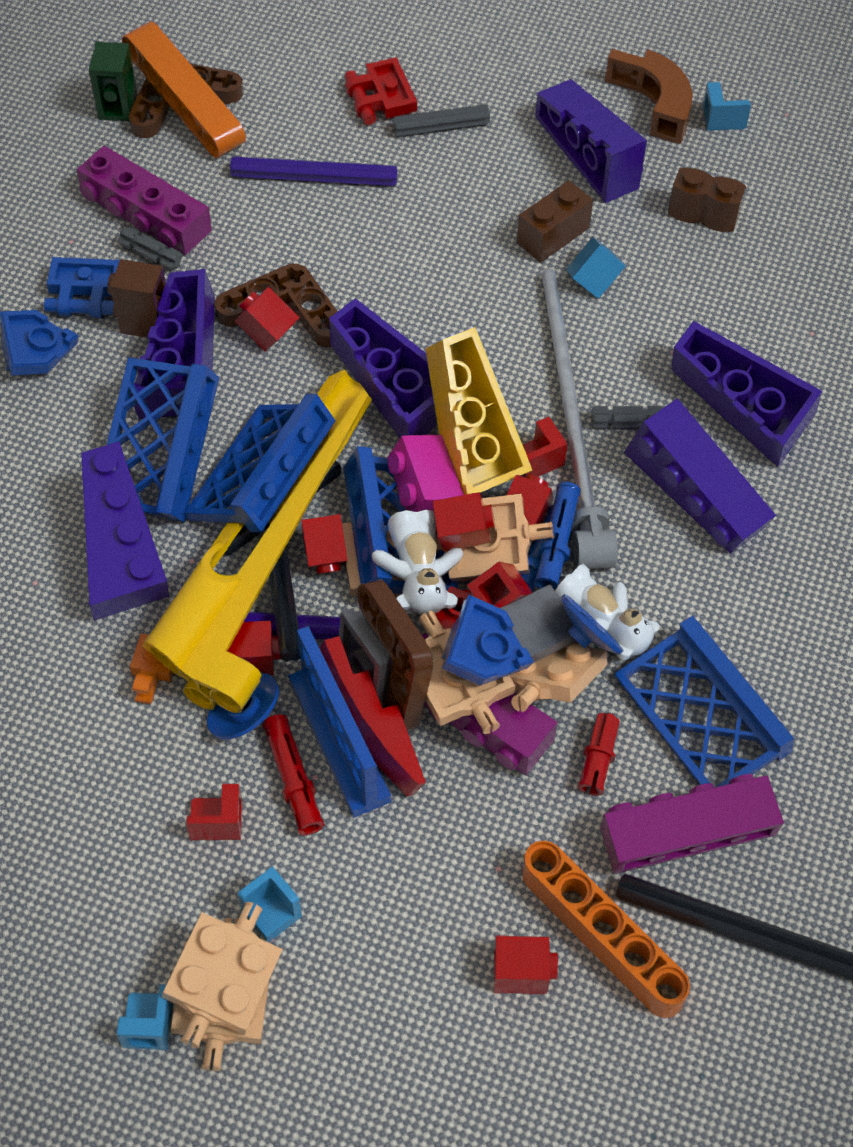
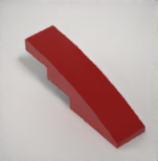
M340 636L324 640L319 649L374 762L406 797L414 795L426 781L398 705L382 709L369 670L353 674Z

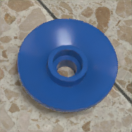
M566 594L561 596L563 607L573 624V627L568 632L580 645L587 648L590 643H593L602 649L616 654H621L624 651L618 642L579 604Z
M261 673L262 677L260 678L259 685L240 713L230 712L218 704L213 710H209L207 716L209 731L219 739L228 740L245 735L260 725L274 708L279 695L278 683L271 675Z

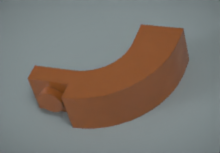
M612 49L608 56L605 82L640 92L650 98L655 104V108L653 110L649 135L681 145L688 128L693 100L691 84L685 73L673 61L647 49L644 57Z

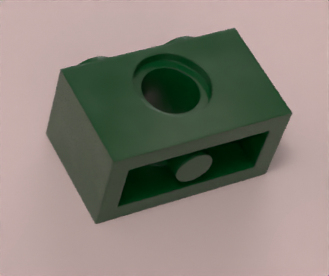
M96 41L88 71L98 120L130 122L129 113L138 93L129 43Z

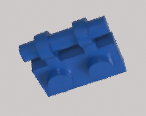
M52 257L47 288L49 294H59L58 298H45L44 311L58 313L62 317H71L72 313L90 314L91 318H103L104 315H113L114 303L113 301H106L105 296H112L108 294L107 283L110 274L116 272L120 260ZM73 295H91L90 300L73 299Z

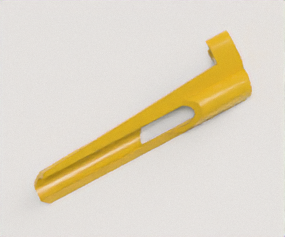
M346 370L329 376L317 393L336 420L269 520L270 526L239 572L235 575H222L213 570L244 525V523L228 522L142 645L165 667L186 679L187 684L183 692L197 706L213 710L218 704L230 712L240 713L260 683L262 674L255 666L227 651L325 475L347 444L372 401L362 385L353 380Z

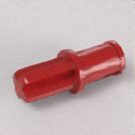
M598 713L596 715L589 745L583 749V754L586 758L577 786L578 790L586 793L587 787H591L589 795L601 796L604 793V784L609 764L614 762L616 757L613 748L620 721L614 714Z

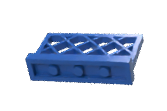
M128 357L107 445L115 442H120V445L130 440L137 454L126 461L128 469L143 461L150 475L134 485L144 514L166 517L173 521L185 523L186 516L184 512L190 503L220 378L205 365L192 364L190 367ZM137 369L148 370L155 381L138 392L134 385ZM158 372H162L164 374L162 376H159ZM177 375L188 376L185 389L172 397L165 384ZM160 388L168 401L151 413L143 399ZM139 403L146 417L130 428L125 421L127 411ZM173 409L178 416L176 426L164 434L156 420ZM151 424L159 438L142 449L135 435ZM164 445L169 453L167 463L155 470L147 456ZM153 482L156 483L160 490L156 506L144 504L138 494Z
M306 394L299 404L259 405L185 510L184 515L188 520L244 523L250 532L262 533L336 421L318 394ZM266 418H273L262 425ZM278 429L276 433L262 440V438L266 437L267 435L271 434L272 432ZM256 443V445H254V446H252L251 448H249V449H247L246 451H244V449H246L247 447H249V446H251L252 444ZM260 457L259 459L247 465L246 467H243L245 464L249 463L255 458ZM237 470L236 473L224 479L227 475ZM239 484L241 485L240 487L236 488L235 490L231 491L230 493L224 495V493H226L227 491H229V490H231L232 488L236 487L237 485H239ZM216 498L218 499L210 505L206 506V504L211 502L212 500Z
M357 446L343 467L360 584L381 579L388 585L392 593L402 594L405 581L393 580L391 573L376 565L372 560V553L376 550H383L399 559L396 548L386 538V534L389 532L388 521L391 516L382 509L381 501L387 499L399 511H405V507L401 504L399 496L393 491L397 488L396 481L388 487L376 475V470L385 471L394 479L393 474H391L388 468V458L374 457L372 448ZM439 550L435 559L442 557L445 554L444 551ZM449 571L442 576L446 590L449 589L450 585L458 588L457 582H451L449 579Z
M693 615L680 623V630L614 673L615 679L698 785L710 783L704 775L706 762L730 765L729 777L716 786L719 787L728 785L729 781L737 776L755 774L775 759L780 761L792 753L794 737ZM679 645L688 656L686 668L663 665L664 654ZM658 658L657 664L651 663ZM692 662L698 668V670L691 669ZM640 670L656 672L653 690L635 688L628 678ZM661 673L684 676L682 694L658 691ZM689 677L707 680L712 686L711 698L687 695ZM716 692L719 694V696H720L723 700H717V699H715V698H716ZM644 698H650L651 704L649 705ZM664 700L680 703L677 721L660 719L655 713L656 701ZM685 704L709 707L707 724L700 725L682 722ZM714 708L732 710L737 716L736 730L711 726ZM741 723L745 726V728H746L748 731H741V730H740V729H741ZM668 728L676 729L675 737L668 730ZM681 730L705 734L702 753L683 749L679 744ZM710 735L734 738L732 757L708 754ZM739 739L757 741L765 753L755 760L736 758ZM693 760L701 761L700 769L697 767ZM735 766L743 767L734 774Z
M309 626L297 630L301 670L288 675L289 684L352 817H358L391 803V794Z

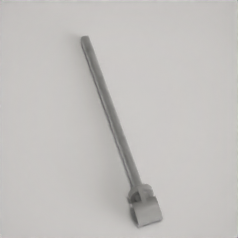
M546 269L542 272V281L576 485L581 489L580 497L578 498L580 509L575 512L572 525L573 564L575 569L581 564H584L589 569L615 568L618 558L617 537L614 529L606 530L610 523L607 511L595 506L556 274L553 269Z

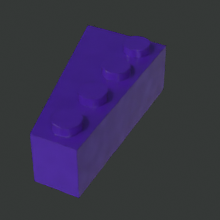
M205 269L169 273L157 308L159 315L155 326H151L147 336L149 343L145 355L140 356V359L190 367L192 364L205 365L213 371L215 295ZM137 369L138 375L134 385L138 392L155 381L148 370ZM158 372L159 376H162L164 374L162 372ZM177 375L165 384L172 397L185 389L188 376ZM160 388L143 399L151 413L168 401ZM139 403L136 404L134 409L139 420L145 418L146 415ZM171 409L170 411H168L166 414H164V415L161 416V417H169V416H177V415H176L175 411H174L173 409Z
M356 298L329 318L331 347L357 382L368 393L374 405L397 436L401 438V436L427 435L437 427L426 353Z
M695 321L691 323L673 349L671 370L774 465L779 467L816 415L822 390Z
M678 398L645 420L623 452L730 554L761 532L776 516Z

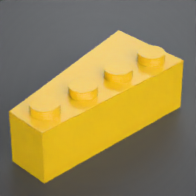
M476 327L445 338L425 348L439 435H442L464 495L476 492L481 493L514 479L516 474L521 476L532 471Z

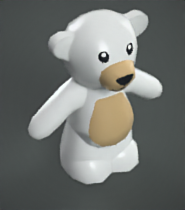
M405 510L395 513L388 521V528L399 559L383 550H376L372 553V560L376 565L394 576L406 580L402 594L397 597L404 610H409L417 615L424 613L428 615V611L437 613L443 608H454L458 599L454 594L447 592L445 583L440 577L460 562L463 551L460 548H452L442 557L435 559L437 528L434 511L423 510L413 512Z
M584 564L579 565L572 574L567 575L555 590L560 599L563 594L572 598L618 642L624 650L621 654H617L622 660H627L646 651L651 645L654 635L659 630L660 625L657 622L649 621L637 609H627V589L622 582L615 583L611 592L607 587L597 584L590 576L589 568Z

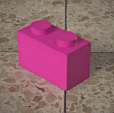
M442 435L401 436L387 458L389 471L394 476L399 490V499L405 510L413 512L423 510L434 511L433 501L464 495Z

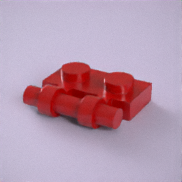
M397 57L366 64V74L357 76L354 70H349L344 74L346 81L345 89L348 95L355 101L354 109L357 116L362 118L366 125H372L376 122L375 111L382 110L386 119L417 111L418 101ZM373 90L375 94L366 96L365 92Z

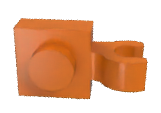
M141 633L130 664L131 675L136 676L132 690L137 692L135 702L151 704L158 680L171 682L173 672L143 648L142 645L149 634Z

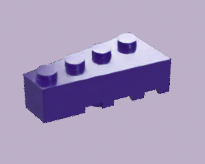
M572 79L537 92L535 118L604 203L639 189L647 143L644 137Z
M120 442L82 452L89 606L93 620L95 621L170 597L167 579Z

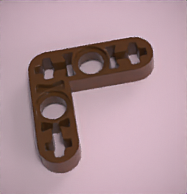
M191 64L224 104L236 103L243 97L242 78L238 73ZM145 78L129 113L131 131L139 138H151L157 135L170 109L169 104L164 98L156 102L147 100L151 96L160 95L147 78Z
M294 263L285 265L218 295L215 300L217 320L224 326L235 327L238 325L234 321L244 312L238 306L253 291L257 293L269 286L300 317L299 320L312 339L322 347L331 348L329 318L338 311L309 270L303 265ZM310 300L321 304L314 310H307L302 307L303 303ZM322 319H324V323L329 330L322 329Z
M378 579L361 584L357 589L360 610L393 659L384 708L398 705L407 731L417 728L421 721L433 670L431 650L383 580Z

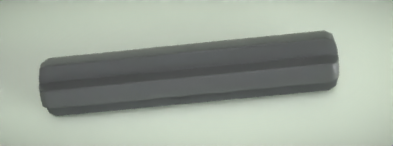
M482 104L393 117L392 126L395 136L399 137L487 125L490 122V111L488 105Z

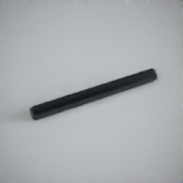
M623 874L619 881L616 896L621 900L853 980V952L628 874Z

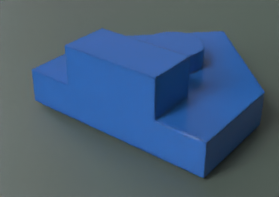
M37 310L0 312L1 345L6 369L10 371L11 376L49 373L78 344V334L68 328L64 330L49 322L46 315Z
M467 596L463 602L458 619L452 625L442 656L444 660L442 669L477 685H483L528 669L534 661L527 648H522L512 630L514 624L507 611L474 596Z

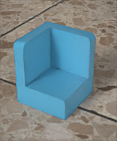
M707 82L702 106L707 131L746 129L751 110L750 101H724L720 82Z
M592 237L566 270L576 282L599 298L626 265L616 254L595 237Z
M273 866L238 892L241 912L245 902L253 903L247 917L248 920L256 904L262 908L263 911L260 913L254 928L266 942L273 940L302 917L299 897Z
M160 984L159 994L130 993L128 995L126 1016L119 1017L117 1037L123 1048L168 1050L173 1002L162 998V993L167 984Z

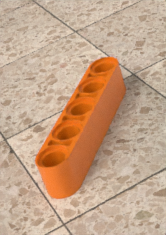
M150 21L122 36V43H129L132 62L213 157L219 158L246 141L245 131L238 119L155 22Z
M545 840L536 841L531 844L526 850L522 877L526 886L651 1013L662 1018H670L677 1015L683 1008L690 990L689 978L685 972L557 845ZM543 861L550 864L553 869L549 872H539L534 869L532 864ZM569 891L577 892L582 896L583 901L571 903L565 900L562 894ZM606 922L612 926L614 932L607 935L601 934L595 930L593 924ZM628 953L639 954L643 957L646 964L638 967L633 966L626 961L624 956ZM664 984L669 985L675 989L678 997L675 999L664 998L658 993L656 987Z

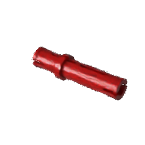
M284 714L273 715L264 721L262 727L266 733L283 782L284 789L282 795L284 801L290 804L300 835L317 833L325 824L315 801V785L313 781L308 780L287 716Z

